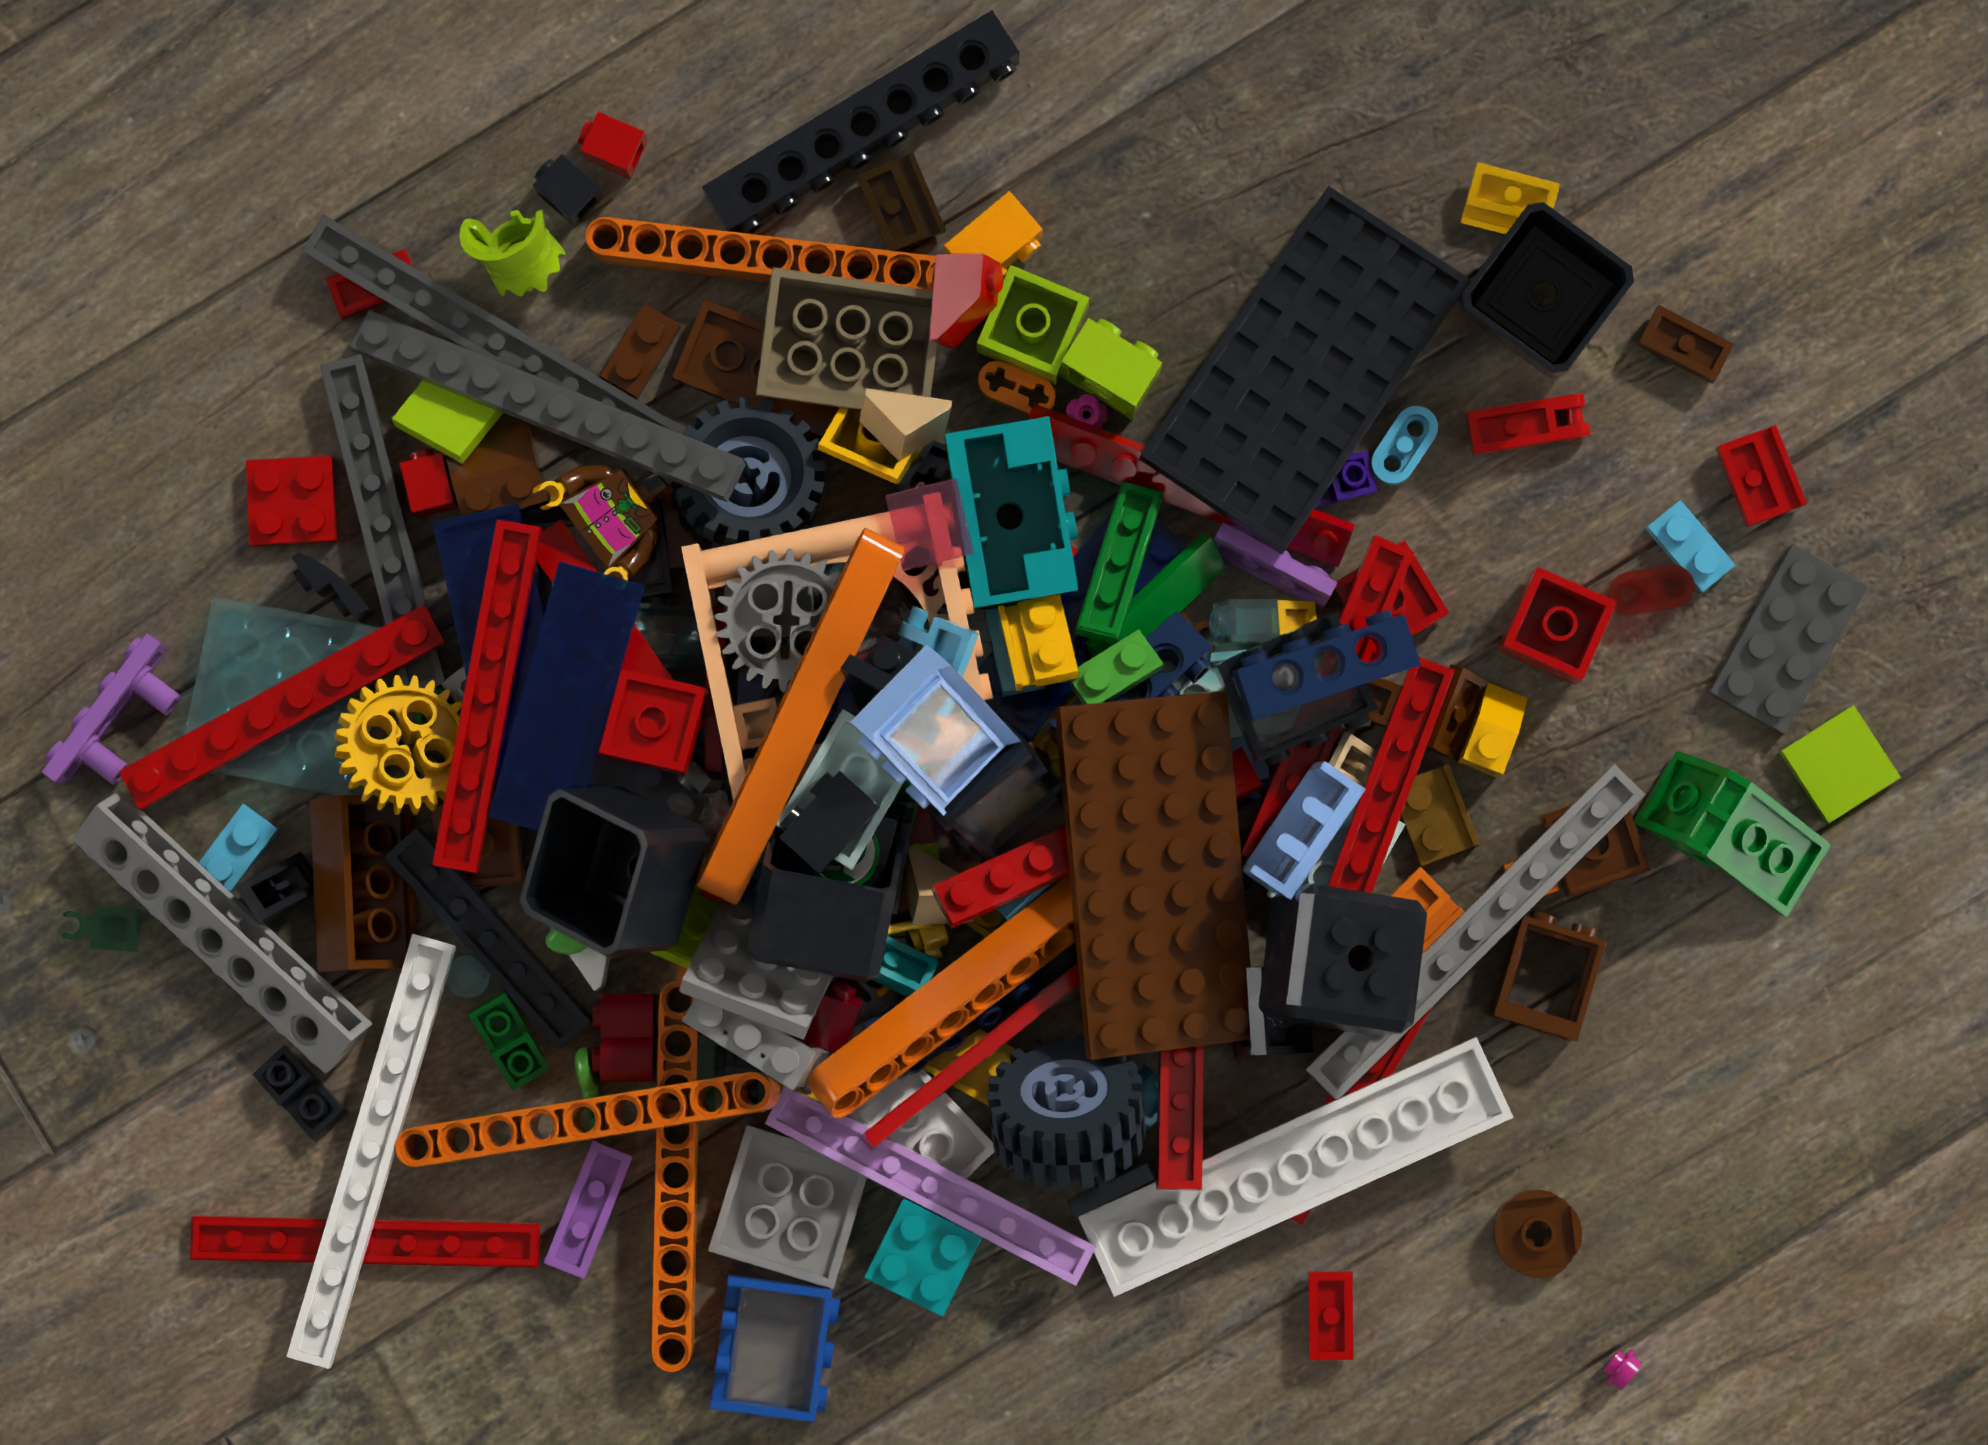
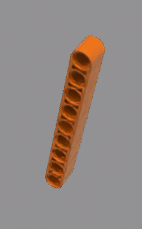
M600 217L592 221L585 233L586 242L593 257L606 264L769 283L772 269L764 264L765 258L772 252H781L788 258L786 264L781 269L810 273L806 268L808 262L814 257H824L830 262V265L822 275L855 279L849 274V269L854 263L863 261L872 267V272L867 278L859 280L933 291L936 256L611 217ZM604 232H613L618 236L616 244L609 249H601L596 246L597 237ZM646 237L657 238L660 241L659 248L652 254L639 252L638 245L642 239ZM688 242H697L703 247L701 254L694 259L683 258L680 255V250ZM739 247L745 251L744 258L737 264H728L722 260L726 249ZM905 266L914 272V278L907 284L895 283L891 278L892 272L898 267Z
M864 528L860 533L704 862L695 887L734 905H737L843 684L845 677L841 671V666L850 654L856 656L900 563L905 546L867 528Z
M1070 875L1051 887L812 1070L807 1079V1086L834 1118H842L855 1111L1076 942Z
M680 980L672 981L665 985L659 997L657 1087L667 1086L668 1081L675 1075H683L689 1082L700 1080L701 1033L682 1021L688 1010L676 1013L669 1005L670 994L675 989L680 988L682 982ZM683 1031L689 1036L691 1047L685 1055L678 1057L670 1052L668 1040L673 1033ZM668 1095L663 1106L665 1113L671 1118L675 1117L680 1110L679 1100L673 1099ZM699 1122L687 1124L689 1135L681 1144L673 1143L669 1140L666 1128L656 1129L652 1358L660 1369L668 1372H675L684 1368L690 1362L694 1353ZM673 1162L683 1164L688 1170V1180L682 1187H673L666 1180V1169ZM672 1206L682 1208L687 1214V1224L680 1231L671 1230L665 1224V1212ZM675 1250L684 1255L687 1264L682 1274L674 1275L665 1269L663 1260L667 1252ZM667 1295H678L685 1302L686 1309L681 1318H670L664 1313L662 1304ZM676 1339L682 1343L685 1354L680 1362L673 1363L664 1358L661 1349L665 1340Z
M764 1072L740 1073L412 1127L404 1130L398 1136L395 1143V1151L398 1159L410 1167L439 1165L764 1112L772 1109L778 1103L781 1089L778 1081ZM754 1080H759L765 1088V1096L759 1104L753 1103L748 1096L749 1085ZM712 1087L718 1088L723 1097L722 1104L716 1111L711 1110L706 1104V1094ZM669 1094H674L680 1102V1110L673 1118L669 1117L663 1108L664 1101ZM627 1101L633 1102L638 1110L637 1118L631 1125L627 1124L621 1115L623 1105ZM585 1108L591 1109L595 1115V1124L590 1131L584 1130L580 1124V1115ZM543 1115L549 1116L553 1123V1131L548 1138H544L538 1130V1122ZM503 1121L511 1129V1138L505 1145L499 1142L496 1135L497 1128ZM461 1128L469 1136V1145L463 1152L457 1148L455 1143V1136ZM420 1135L425 1138L428 1145L426 1155L423 1158H419L414 1151V1142Z

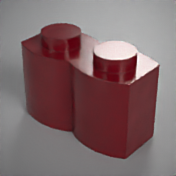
M601 994V1003L593 1004V1029H601L600 1047H593L592 1051L593 1073H600V1081L655 1082L656 995Z

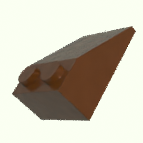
M503 413L463 464L445 455L465 527L471 533L495 526L497 519L512 521L528 516V511L541 509L540 507L550 502L549 492L545 489L533 494V488L544 483L545 479L528 423Z

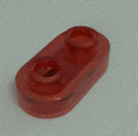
M1666 565L1624 572L1618 575L1609 584L1607 597L1617 601L1614 608L1616 613L1623 616H1635L1677 609L1683 606L1693 596L1695 584L1692 575L1685 568L1679 565ZM1665 581H1672L1676 584L1677 593L1670 596L1664 592L1663 584ZM1623 588H1630L1634 591L1635 600L1633 602H1625L1622 599L1621 591Z

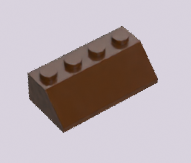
M336 795L310 799L318 973L402 969L412 934L418 935L416 891L384 856L413 831L412 811L409 804H404L400 814L395 815L394 805L389 801L381 811L378 810L377 803L379 797L375 795L366 801L361 800L362 795Z

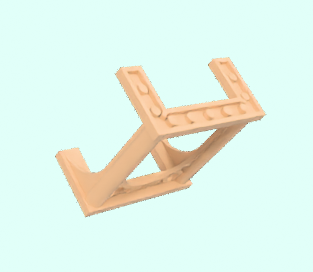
M940 493L923 496L924 504L713 549L702 551L699 543L681 547L733 801L754 758L745 759L744 752L741 750L720 637H716V633L719 631L714 612V606L717 605L714 589L726 587V580L740 583L742 577L737 567L741 566L749 572L755 570L752 561L753 556H757L763 564L769 563L770 550H774L778 560L781 561L785 560L786 552L790 548L793 550L794 560L798 562L801 561L806 552H810V565L816 567L823 559L827 561L826 565L846 563L860 533L864 528H867L905 546L903 556L893 577L915 596L923 610L929 612L927 619L930 627L935 616L969 629L967 615L975 613L970 588L961 589L958 572L966 571L960 545L952 547L953 544L958 543L954 513L951 503H942ZM916 548L926 549L930 554L927 568L917 576L907 575L903 569L906 556ZM936 570H938L939 575L934 580L933 589H939L935 596H927L924 593L923 584L931 579ZM946 604L947 614H937L942 606ZM978 635L963 678L985 701L993 699L988 673L979 674L976 658L984 656L980 635ZM960 708L956 713L948 714V716H941L935 713L934 716L936 721L939 722L938 726L941 731L932 744L906 731L897 732L900 728H897L890 737L919 753L920 755L915 764L950 758L979 726ZM822 743L813 745L793 790H796Z

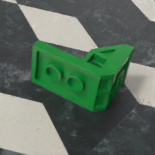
M1680 751L1675 752L1634 819L1635 826L1643 832L1698 863L1724 873L1776 914L1786 918L1831 846L1828 841L1753 782L1728 768Z

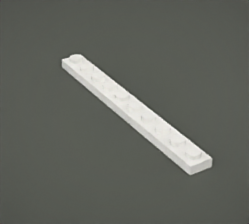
M412 934L286 1356L288 1358L327 1369L332 1367L396 1152L395 1143L402 1132L456 950L455 945Z

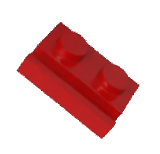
M1777 425L1724 443L1715 448L1746 528L1807 505Z

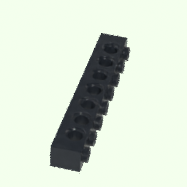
M991 10L702 186L704 195L726 231L752 234L763 226L762 220L774 212H777L778 215L789 212L800 203L799 197L810 190H813L814 193L825 190L836 181L834 176L848 167L850 171L861 168L872 159L871 153L885 145L887 149L893 148L908 137L907 131L920 123L923 127L933 124L945 114L943 109L956 101L959 105L969 102L981 92L979 87L992 79L995 83L1007 79L1017 70L1015 65L1019 64L1020 52L994 11ZM968 54L979 55L984 61L983 65L976 70H968L960 62ZM932 76H941L948 82L947 87L940 92L929 91L924 84ZM896 98H905L912 104L910 110L904 114H895L889 110L888 106ZM860 120H869L876 126L872 134L864 137L856 135L852 128ZM823 142H833L839 147L838 153L829 159L818 156L816 149ZM787 164H797L803 169L802 175L794 181L783 179L780 176V171ZM751 186H761L767 191V194L762 201L750 203L743 198L745 191Z

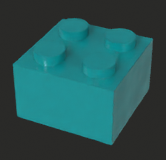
M904 1197L864 1278L943 1317L982 1237Z

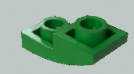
M505 990L468 1011L470 1019L488 1046L491 1057L512 1091L550 1070V1066L536 1040Z

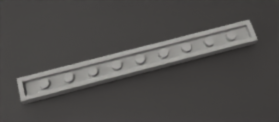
M1615 764L1422 954L1414 1024L1646 795ZM1412 1026L1399 1034L1367 1035L1344 1031L1305 1070L1335 1100H1338Z

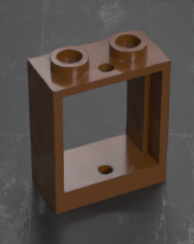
M1531 910L1530 917L1523 916L1515 925L1489 1016L1568 1041H1578L1607 941L1596 938L1598 933L1596 929L1576 923L1572 924L1571 930L1555 925L1556 917ZM1528 931L1587 949L1567 1019L1508 1002Z

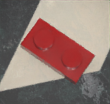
M1308 1271L1309 1360H1354L1352 1271Z

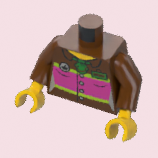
M608 464L578 466L557 477L554 481H546L534 487L533 494L545 489L551 496L550 502L540 507L542 510L550 509L558 504L561 506L607 568L597 580L598 585L606 578H612L617 583V589L610 597L618 596L626 588L628 580L649 561L659 535L658 526L655 522L660 515L651 502L669 489L664 478L648 471L634 481L625 468L616 471L614 467Z

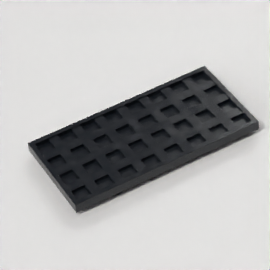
M1328 186L1144 448L1139 460L1283 555L1471 279Z

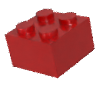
M1536 567L1529 575L1497 651L1573 685H1577L1583 681L1617 601L1545 569Z

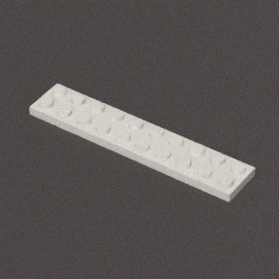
M1474 1037L1343 1096L1338 1100H1334L1203 1159L1201 1191L1156 1190L1155 1181L1101 1205L1078 1218L1089 1243L1096 1246L1094 1254L1115 1297L1514 1117L1477 1037Z

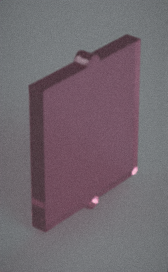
M956 478L926 486L920 482L917 484V488L886 495L896 543L905 546L900 560L903 571L930 564L940 567L943 565V561L974 554Z

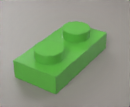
M1138 629L1079 666V678L1068 680L1067 683L1082 704L1111 702L1163 670L1164 663Z

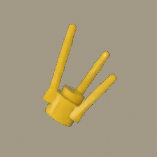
M909 920L889 925L888 935L892 934L891 938L907 937L910 947L922 951L924 954L935 959L942 957L940 947L949 944L944 924L912 925V921ZM882 985L876 990V996L882 997L891 989Z

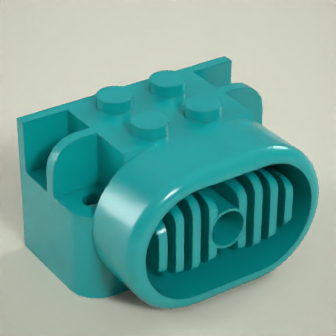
M1049 416L945 434L954 503L974 609L1078 591L1070 540L1078 538L1074 512L1065 513L1063 498L1069 497V480L1066 468L1058 470ZM1013 506L1020 511L1022 521L1017 528L1005 529L998 523L997 513L1002 507Z

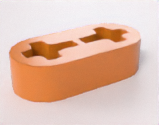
M1002 361L989 362L979 372V391L983 397L991 402L1029 417L1032 409L1029 406V398L1018 392L1020 389L1034 393L1038 387L1044 390L1043 397L1048 400L1046 404L1039 403L1038 405L1050 410L1054 407L1055 390L1051 383L1042 377ZM997 371H1001L1004 373V381L1015 386L1014 390L1012 391L1000 386L997 392L991 391L990 382L985 378L987 375L995 376Z

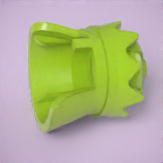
M542 209L535 212L536 217L532 219L523 218L519 210L510 211L512 220L502 224L492 233L480 221L475 219H465L461 224L459 237L462 248L468 255L486 267L491 280L501 296H504L507 290L520 297L525 292H532L533 288L545 292L547 290V278L552 273L560 271L558 256H563L566 253L545 228Z

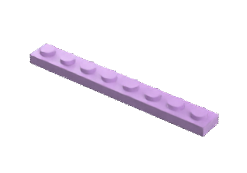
M785 1085L780 1093L778 1103L772 1108L765 1122L766 1125L1075 1286L1079 1282L1096 1248L1095 1245L889 1138L870 1151L862 1141V1135L869 1129L868 1127L847 1116L834 1118L822 1103L797 1090L793 1091Z

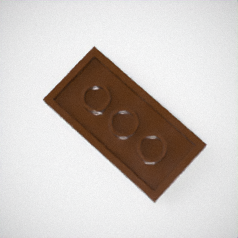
M704 299L673 373V381L721 400H727V402L737 405L739 397H750V407L760 408L762 398L774 401L772 412L780 415L784 406L795 412L792 422L795 426L804 420L811 428L810 435L822 439L839 408L756 396L764 322Z

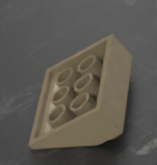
M773 267L768 287L756 396L861 411L866 388L931 397L937 343L929 340L933 291Z

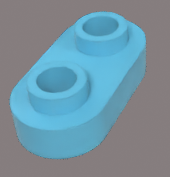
M1411 406L1404 409L1398 415L1371 457L1370 463L1373 475L1377 481L1387 486H1396L1409 478L1438 432L1437 419L1429 409L1422 406ZM1410 423H1418L1422 427V435L1418 437L1411 436L1408 433L1407 426ZM1387 458L1396 459L1399 463V469L1395 472L1386 470L1384 460Z

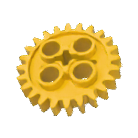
M395 675L392 687L390 688L387 687L382 679H378L375 685V694L364 686L359 695L362 702L351 698L347 705V709L351 714L341 713L338 723L344 728L336 730L334 740L343 744L336 747L334 756L347 760L341 764L339 773L354 774L348 787L349 789H354L362 785L365 788L361 798L362 801L368 800L373 795L379 797L377 809L380 811L389 801L394 805L395 815L400 814L404 804H409L413 815H417L422 802L431 811H434L438 804L437 796L443 801L445 799L460 719L458 714L461 711L463 702L459 701L450 705L447 700L451 690L446 689L439 695L435 694V681L433 680L423 689L419 688L418 677L415 675L412 677L409 686H403L399 675ZM388 712H395L398 718V726L393 717L389 715ZM419 712L427 718L428 723L422 725L414 724L409 720L407 714ZM374 726L380 727L385 730L388 737L382 740L374 739L368 734L367 729ZM401 737L406 745H398ZM414 744L412 753L410 752L407 745ZM429 750L439 751L445 757V762L433 763L427 759L425 752ZM414 764L419 772L424 775V778L420 779L416 776ZM388 765L399 766L405 772V776L398 779L392 778L387 775L384 768Z

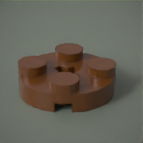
M1527 1190L1514 1195L1510 1200L1501 1205L1493 1225V1240L1498 1255L1509 1268L1528 1277L1545 1278L1560 1273L1572 1261L1573 1257L1577 1255L1582 1242V1227L1577 1213L1564 1199L1549 1191ZM1539 1221L1542 1228H1548L1549 1236L1542 1238L1541 1246H1534L1532 1239H1526V1230L1532 1228V1222Z

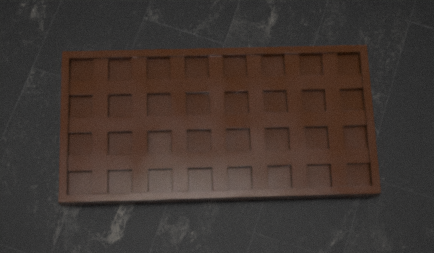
M1227 691L1055 707L1086 1058L1093 1060L1250 1040L1246 968H1250L1251 963Z

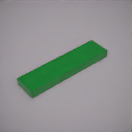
M1122 481L1077 622L1075 635L1113 645L1119 642L1161 507L1163 491Z
M1201 533L1132 598L1119 641L1138 629L1146 638L1175 611L1180 613L1227 569L1211 536ZM1090 638L1084 643L1092 658L1113 646V644Z

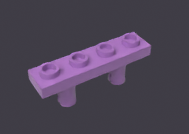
M146 633L143 639L140 637L136 638L126 649L123 655L126 661L116 674L114 672L109 673L100 683L97 689V693L100 695L90 708L84 707L75 716L71 723V727L74 730L65 742H57L47 753L44 759L47 765L42 773L54 782L66 785L80 765L85 764L112 785L117 784L122 779L118 771L129 765L100 743L101 738L135 695H138L166 716L178 705L182 696L152 674L153 669L169 647Z

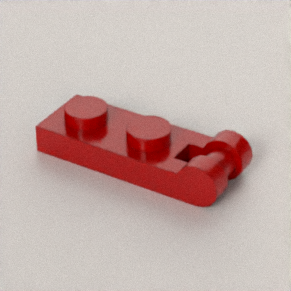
M1571 394L1467 412L1466 420L1473 456L1590 437L1589 423H1584L1582 408L1586 407L1584 394ZM1555 412H1565L1568 425L1557 427Z

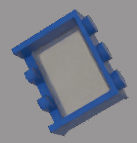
M729 1274L710 1409L815 1422L816 1412H825L828 1386L820 1385L822 1368L830 1369L834 1342H826L828 1324H837L840 1299L832 1298L833 1290L828 1287Z

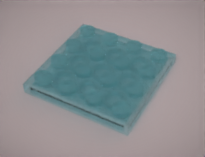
M213 596L185 734L379 628ZM374 684L368 686L367 688L372 691ZM361 691L213 772L325 794L351 795L352 789H349L348 785L354 774L339 773L341 764L347 759H340L334 756L336 747L343 744L335 741L334 736L337 729L344 728L338 723L341 713L351 714L347 709L349 700L352 698L362 702L359 696Z

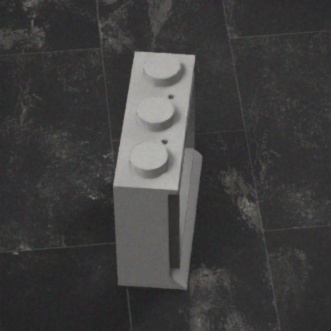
M696 998L682 1019L687 1025L794 1091L796 1087H799L810 1095L812 1091L807 1086L808 1076L813 1069L834 1053L823 1048H810L785 1032Z

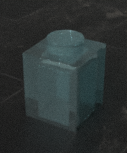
M1227 599L1213 604V611L1209 618V628L1214 636L1215 647H1255L1279 636L1277 599Z

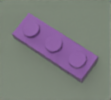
M1223 522L1213 540L1223 560L1301 601H1315L1316 609L1320 611L1323 610L1338 583L1330 579L1329 575L1321 568L1312 565L1306 566L1292 559L1286 550L1281 555L1268 545L1254 539L1253 535L1239 526H1230Z
M592 1141L545 1258V1264L583 1279L587 1277L635 1156L598 1141Z

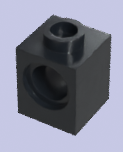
M562 154L555 161L552 159L546 161L534 176L537 181L533 184L537 195L574 228L603 198L600 188Z

